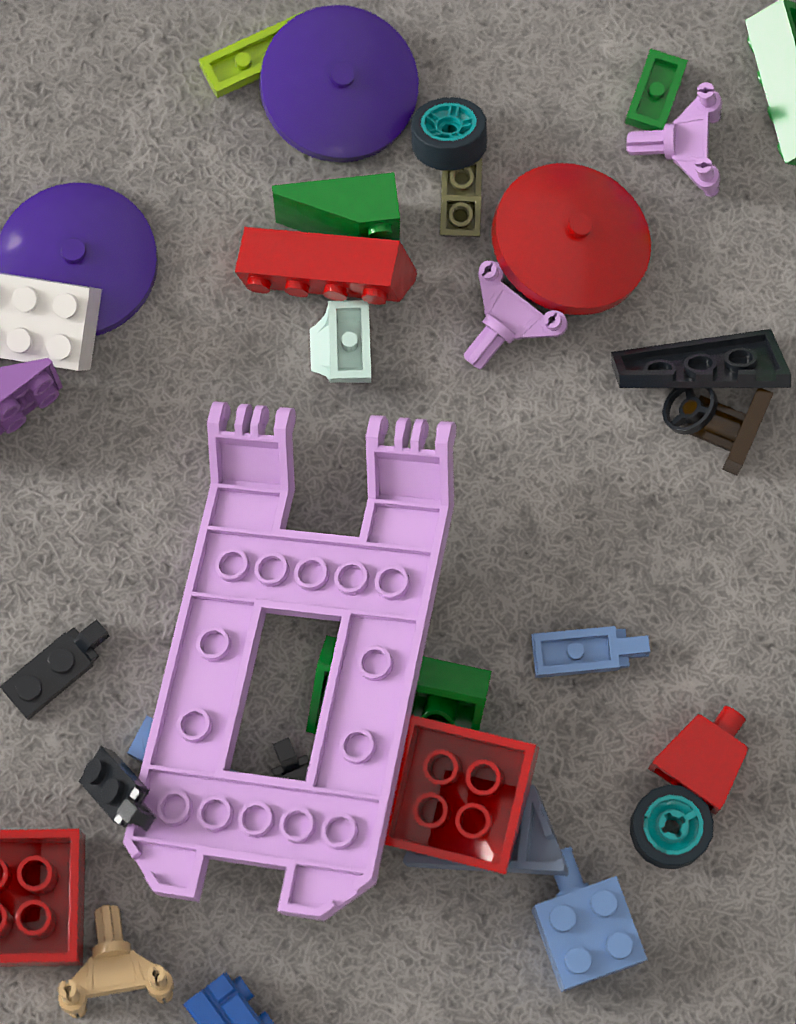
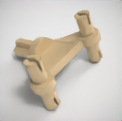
M108 904L96 909L94 916L98 944L92 948V956L74 977L68 980L67 984L65 980L59 984L58 1001L63 1011L73 1018H77L78 1013L81 1018L87 1012V998L145 988L159 1003H163V998H165L166 1003L169 1002L173 997L174 989L172 976L161 965L154 964L137 954L134 950H131V944L124 941L119 907Z

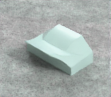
M364 300L328 301L325 315L316 325L310 328L312 372L326 376L330 383H371L369 303Z

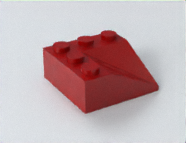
M411 715L384 845L506 875L529 795L540 748L535 744Z
M80 829L0 830V967L83 966L86 835Z

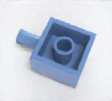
M572 847L561 849L569 870L568 876L554 875L559 889V893L556 894L557 897L536 904L531 909L561 992L642 964L648 960L617 876L592 885L584 883L573 856Z

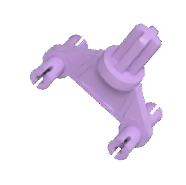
M705 82L698 86V96L672 124H665L664 130L630 132L626 138V145L629 155L664 154L665 159L673 160L703 190L705 195L712 197L719 192L720 174L716 166L712 165L711 160L708 158L709 122L716 123L720 120L722 101L718 92L714 91L713 85Z
M488 260L481 263L478 276L485 309L484 313L486 315L482 322L486 327L464 353V358L477 369L484 368L504 341L510 344L514 339L558 337L565 333L568 322L563 313L553 310L543 315L503 283L504 273L499 263Z

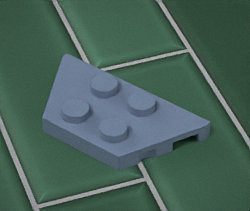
M531 785L507 873L568 876L569 869L540 793L535 785ZM408 850L403 858V863L408 867L493 872Z

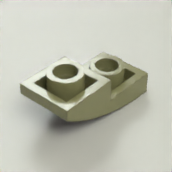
M482 159L463 169L442 171L440 236L480 237Z

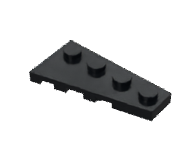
M771 329L611 352L612 368L619 388H791L792 374Z

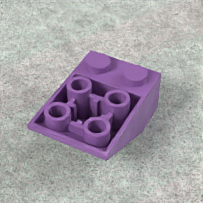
M49 358L0 367V435L5 431L7 433L16 431L25 423L27 419L25 416L38 406L39 408L49 406L59 396L58 391L63 386L53 362Z

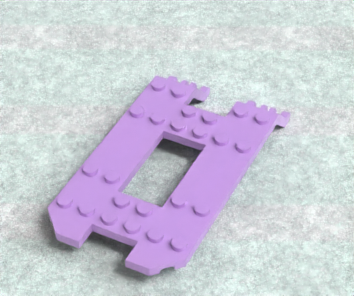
M214 401L207 420L211 484L139 774V779L150 790L143 802L155 814L156 819L148 831H144L137 825L128 824L123 844L145 875L144 878L152 891L158 896L200 902L209 859L286 870L277 911L282 915L325 921L374 886L377 881L454 508L453 446L456 436L455 422L440 421L436 429L435 450L424 449V445L429 433V424L425 419H416L410 440L411 448H408L411 420L410 418L400 417L395 426L394 446H384L385 435L388 432V419L385 416L371 415L366 432L368 500L360 536L354 537L286 530L295 491L292 440L296 419L294 408L280 407L277 410L273 436L265 435L266 425L269 421V409L267 406L256 405L253 411L250 404H240L236 411L235 432L226 431V426L230 418V406L227 402ZM266 613L340 622L306 781L230 771Z

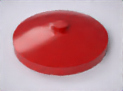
M554 163L527 171L508 187L493 216L492 245L503 273L524 296L552 311H559L570 315H590L617 306L637 287L650 261V231L645 216L635 199L611 177L586 166L571 163Z

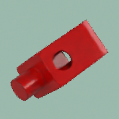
M729 706L723 707L714 722L698 714L655 757L648 769L671 785L686 787L702 798L708 804L711 813L716 815L723 807L748 751V747L735 738L746 721L745 717Z

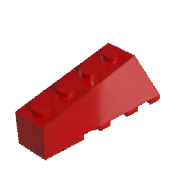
M244 227L235 267V273L246 288L256 293L266 294L270 290H280L295 297H307L308 293L321 294L335 301H345L347 297L362 298L365 302L375 305H383L386 301L400 302L416 282L418 272L399 240Z

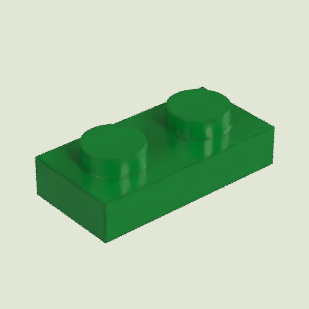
M650 48L626 116L625 124L646 131L664 130V125L667 124L688 60Z

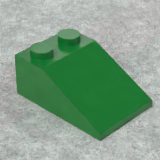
M394 172L272 185L275 219L278 224L301 232L400 241V212Z

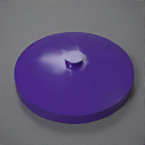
M347 5L316 7L288 21L270 42L265 52L260 73L262 104L269 121L278 134L300 152L328 162L345 163L363 160L390 146L408 125L415 110L419 92L416 62L403 37L393 26L379 16L367 10Z
M66 183L42 190L24 201L12 213L0 233V273L102 289L95 336L114 330L132 318L147 300L155 283L158 254L154 235L148 221L129 199L101 185Z

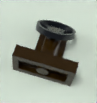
M674 388L667 396L663 405L662 415L666 425L678 434H690L730 451L722 470L737 476L745 462L774 393L758 388L746 414L719 403L717 395L712 388H704L708 390L710 399L702 395L699 398L695 397L693 388ZM686 392V399L682 401L679 407V415L671 421L670 410L672 404L680 394ZM688 423L687 427H679Z

